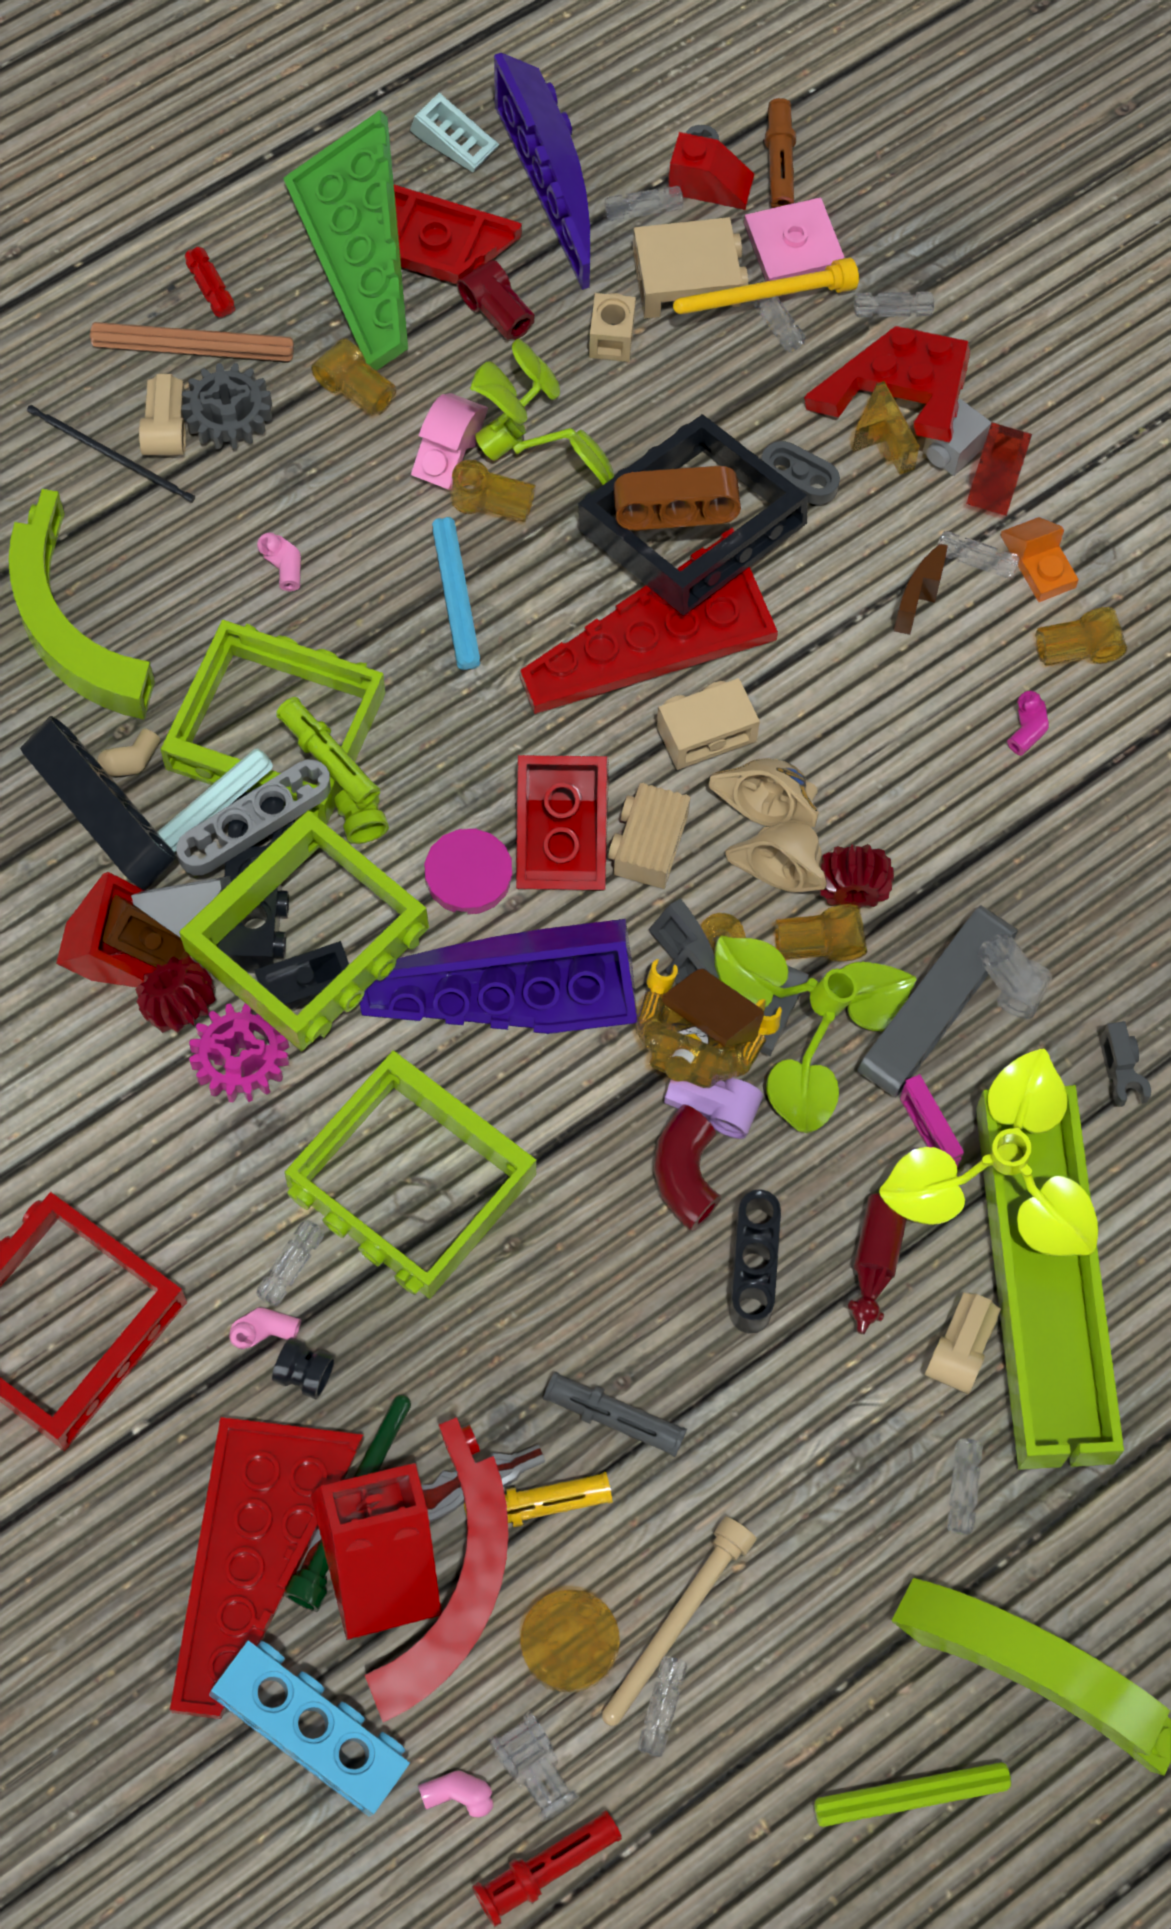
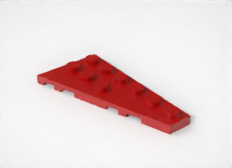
M220 1417L170 1705L171 1713L222 1719L226 1708L210 1697L209 1693L247 1641H250L256 1647L262 1641L284 1598L283 1593L291 1577L296 1574L319 1529L311 1494L321 1485L345 1479L364 1441V1434Z

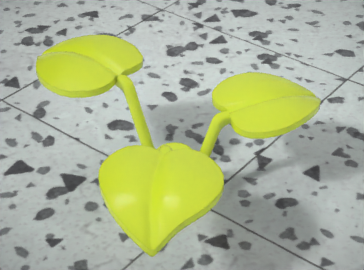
M1038 1049L1017 1058L1004 1068L993 1081L988 1093L989 1113L996 1122L1006 1125L1014 1124L1013 1129L1001 1131L995 1137L990 1154L983 1156L982 1160L966 1173L956 1177L957 1165L948 1153L935 1147L918 1148L906 1154L896 1164L888 1179L879 1189L882 1200L900 1216L921 1224H941L955 1218L964 1208L965 1197L959 1185L967 1183L985 1168L993 1165L998 1172L1004 1175L1020 1173L1023 1176L1029 1193L1033 1196L1022 1203L1017 1214L1018 1231L1022 1239L1032 1249L1051 1256H1087L1095 1251L1097 1245V1217L1093 1204L1085 1190L1071 1179L1055 1176L1050 1178L1040 1191L1033 1180L1032 1169L1027 1165L1031 1154V1142L1027 1135L1021 1131L1022 1127L1031 1133H1045L1061 1122L1067 1110L1065 1086L1055 1070L1046 1049Z

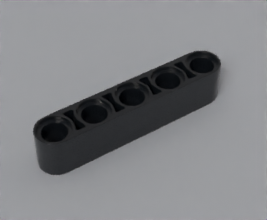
M49 716L20 747L24 756L119 870L137 887L147 890L177 858L174 851L76 735L60 720Z

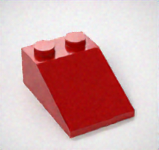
M518 755L516 889L606 890L608 756Z

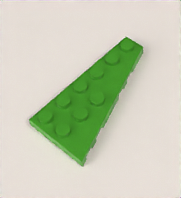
M381 110L283 178L365 362L374 371H377L408 350L388 117Z

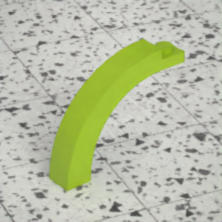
M42 489L38 503L32 504L30 507L28 524L14 522L9 547L10 582L27 636L48 668L68 687L101 707L126 716L145 720L155 684L150 661L127 657L96 644L68 621L53 599L50 587L51 561L65 513L59 492Z
M916 1578L912 1579L891 1621L919 1644L978 1664L1036 1692L1101 1732L1150 1772L1165 1776L1171 1763V1719L1168 1717L1171 1710L1098 1659L1018 1616L953 1589Z

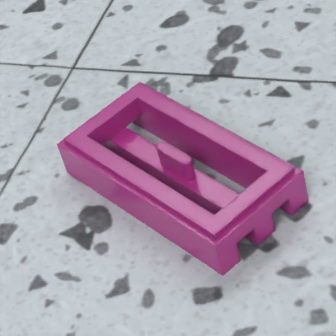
M920 1074L906 1080L900 1100L926 1147H935L948 1153L954 1159L958 1168L964 1151Z

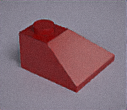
M110 872L103 873L66 922L56 964L91 981L136 988L144 983L143 975L152 973L156 970V967L118 950L102 940L111 902L115 894L133 902L131 895L145 890Z

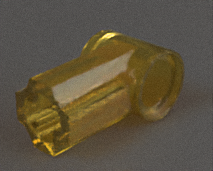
M341 338L311 365L312 373L321 386L334 394L341 391L371 416L375 414L381 415L386 411L396 395V386L369 366L362 352L348 339Z
M465 460L458 463L452 471L451 502L458 511L465 514H474L483 510L526 522L532 507L536 485L490 473L483 463L476 460ZM465 485H473V486H476L477 488H475V489H466V488H464L463 486H465Z
M1110 607L1091 610L1077 621L1039 627L1035 634L1036 650L1039 660L1043 662L1044 666L1090 658V661L1093 663L1104 664L1121 658L1127 652V644L1116 611Z
M856 905L834 906L823 911L821 915L775 920L776 948L781 952L785 960L828 956L832 961L846 962L861 958L868 952L861 910Z

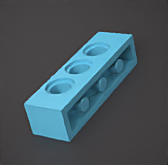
M247 1641L211 1689L209 1696L368 1817L374 1815L410 1764V1762L402 1757L405 1748L384 1732L375 1737L361 1725L365 1718L348 1704L341 1701L336 1707L322 1697L321 1694L325 1688L307 1673L301 1671L296 1677L281 1665L285 1658L269 1644L260 1641L256 1647L250 1641ZM266 1681H276L281 1684L285 1691L284 1703L276 1708L264 1706L258 1698L259 1685ZM315 1711L323 1717L325 1731L321 1737L311 1739L305 1737L300 1732L298 1720L302 1713ZM354 1741L363 1747L366 1757L361 1768L355 1770L348 1769L341 1763L339 1749L343 1743Z

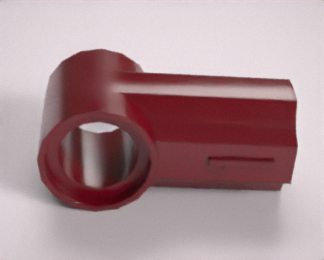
M492 259L457 281L458 291L465 304L474 312L481 310L506 340L521 338L527 333L530 326L535 323V314L512 290L505 270L497 261Z

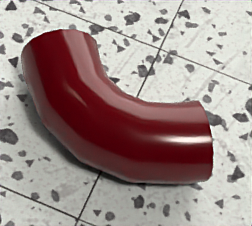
M683 1104L672 1116L657 1140L654 1173L663 1201L679 1221L693 1232L712 1214L721 1200V1195L709 1186L703 1178L700 1169L701 1155L716 1136V1131L708 1119L699 1111Z

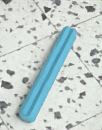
M451 517L437 518L432 523V530L457 666L461 670L475 669L480 665V655L455 521Z

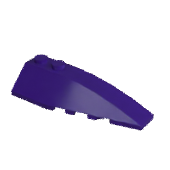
M504 53L495 54V109L581 289L590 288V219L587 192L580 161L571 138L572 126L566 112H560L557 106L558 100L555 88L551 82H545L539 68Z
M626 919L537 929L489 937L398 958L394 969L386 978L380 981L376 979L364 991V996L360 1001L361 1013L364 1016L420 1021L423 1017L445 1019V1024L464 1025V1021L491 1024L490 1028L508 1030L509 1026L534 1028L533 1032L545 1034L638 1023L633 965Z

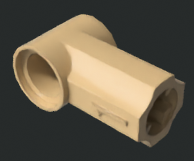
M156 374L154 378L147 380L145 418L140 419L139 441L142 455H185L186 429L181 409L183 405L182 391H184L183 380L173 377L172 374Z
M963 1293L945 1337H940L925 1376L969 1395L984 1361L985 1355L982 1353L988 1339L991 1337L1001 1308L997 1307L992 1300L981 1295Z

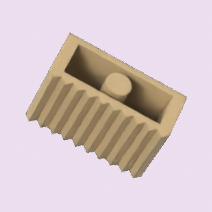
M645 783L639 784L635 797L627 795L621 814V821L627 822L623 835L614 834L608 859L615 860L614 875L662 889L666 888L688 819L691 797L687 794L681 795L679 792L673 793L671 790H664L661 787L648 786Z

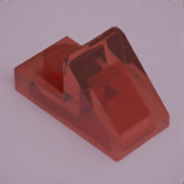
M991 422L966 504L1007 516L1032 437L1031 433Z

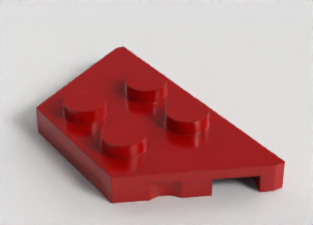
M394 184L402 268L457 284L459 279L495 258L522 235V223Z

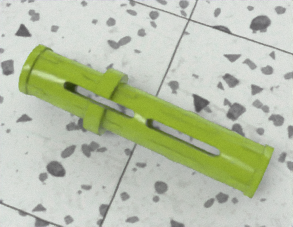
M291 697L280 705L276 716L299 739L298 746L303 752L311 753L317 761L327 767L330 776L353 799L358 808L363 809L371 805L380 795L381 789L371 781L330 735L331 729L323 721L318 722L298 697Z

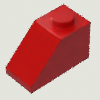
M679 132L670 162L668 194L746 210L755 173L719 140Z

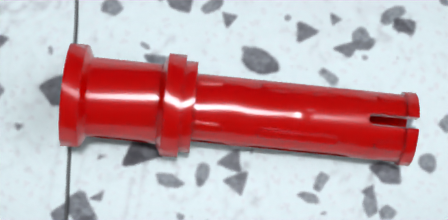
M605 1810L601 1812V1815L561 1838L558 1842L526 1862L522 1858L509 1862L508 1870L484 1885L477 1882L472 1885V1890L489 1921L496 1927L501 1924V1917L526 1901L533 1904L539 1900L538 1897L542 1895L540 1889L573 1868L578 1867L584 1861L616 1841L622 1840L621 1833L610 1814Z

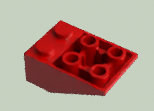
M416 1463L321 1485L311 1494L346 1640L441 1616L428 1510Z

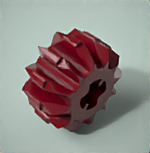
M852 843L850 847L843 848L837 846L834 847L833 852L823 854L820 868L824 872L827 885L825 889L820 890V895L826 898L828 904H840L842 909L856 907L860 910L863 906L875 907L878 902L889 899L892 882H894V868L891 867V858L886 856L885 850L879 848L872 849L869 844L860 847Z
M173 956L167 964L162 966L157 963L156 970L152 973L144 974L145 982L135 989L138 995L136 1002L140 1007L139 1011L146 1021L149 1020L152 1026L158 1028L162 1033L170 1029L178 1033L184 1025L189 1023L195 1026V1020L199 1016L208 1015L207 1006L213 1004L216 1000L213 993L215 987L212 984L211 976L205 968H202L199 963L194 962L190 956L182 958L180 961Z

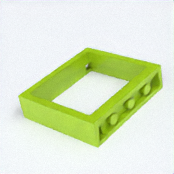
M222 619L160 749L166 770L213 785L241 761L238 758L192 743L234 655L363 698L341 746L355 762L386 694L384 673L367 668V663L358 662L355 664L338 658L328 650H313L298 645L296 641L282 635L274 637L259 632L255 627L247 623L244 627ZM270 770L246 792H252L281 773ZM331 776V791L328 797L309 810L325 824H328L336 806L334 802L335 796L343 790ZM303 781V786L308 784L312 788L318 787L317 785ZM290 786L286 787L290 791L293 801H297V793H292Z
M307 810L179 931L185 951L302 1052L319 1035L324 1038L330 1031L332 1022L343 1011L349 1012L353 1010L362 1000L364 991L376 979L380 981L386 978L394 969L396 960L408 948L414 949L420 945L419 938L428 930L429 922L427 908L317 816ZM320 847L397 911L400 916L296 1015L216 945Z
M393 1050L285 1170L284 1174L289 1188L287 1193L294 1202L305 1210H308L311 1206L325 1216L322 1219L323 1223L337 1236L344 1238L348 1234L360 1244L358 1250L371 1263L376 1266L384 1263L397 1273L394 1276L395 1280L409 1293L416 1295L420 1291L427 1298L431 1299L536 1176V1159ZM393 1088L509 1176L507 1181L428 1272L421 1269L311 1182Z

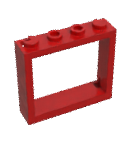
M50 1192L43 1201L38 1200L28 1208L22 1219L23 1224L12 1237L6 1236L0 1241V1287L56 1221L59 1220L155 1291V1294L53 1417L0 1377V1402L63 1451H66L183 1309L187 1301L183 1290Z

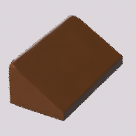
M115 894L111 902L102 940L104 943L154 967H157V963L161 966L167 964L173 956L179 961L189 956L179 936L136 907L133 902Z
M702 968L691 973L665 993L661 1000L664 1005L723 1047L756 1040L764 1017L762 1008Z

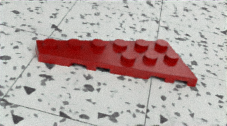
M733 527L721 534L720 540L707 549L702 547L690 555V560L677 569L679 571L683 570L734 532ZM750 567L684 616L645 585L617 604L615 611L600 621L596 618L586 625L584 631L567 643H559L520 670V679L533 712L537 714L776 641L778 631Z

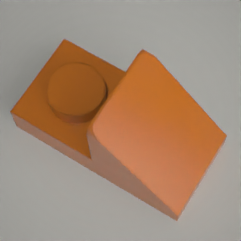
M1040 517L1003 530L1000 535L1038 603L1075 589L1079 581L1060 548V542L1064 533L1063 527Z

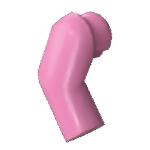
M271 532L263 534L258 540L257 547L264 558L279 569V587L284 591L298 590L300 588L301 572L300 551L282 536Z
M256 1308L232 1324L229 1338L231 1343L239 1349L253 1347L271 1335L286 1340L290 1337L296 1338L301 1319L267 1308Z
M453 1771L418 1785L426 1810L450 1800H455L466 1805L470 1816L480 1818L489 1814L493 1808L490 1786L485 1781L463 1771Z

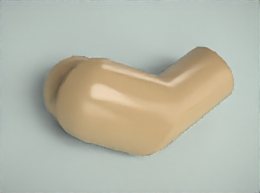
M142 729L132 746L105 749L99 754L97 761L111 776L138 774L145 768L161 739L156 733L148 729Z

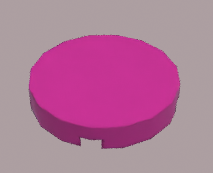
M457 829L443 835L431 846L425 860V884L432 898L446 910L455 913L457 910L467 912V914H480L494 908L507 895L510 888L512 858L505 845L491 833L478 829Z

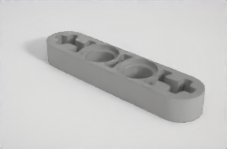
M316 760L301 761L187 831L179 838L177 843V856L181 867L192 875L207 874L301 816L307 810L323 802L331 791L330 774L327 767ZM306 776L311 780L318 779V787L312 788L308 784L303 786L302 779ZM290 786L292 793H297V801H293L292 795L286 787ZM269 797H279L285 801L286 805L280 813L267 814L261 810L262 802ZM232 820H241L248 825L247 832L238 838L226 836L223 833V829ZM212 833H216V837L222 848L219 849L217 847L216 841L212 843ZM197 846L200 850L205 849L206 856L202 859H199L196 855L191 856L190 848Z

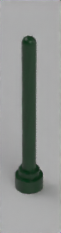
M398 1395L393 1399L354 1477L379 1471L411 1408V1401L406 1395ZM322 1540L308 1568L301 1569L298 1576L293 1575L283 1593L290 1601L314 1612L319 1611L327 1595V1591L324 1589L327 1580L324 1578L329 1568Z

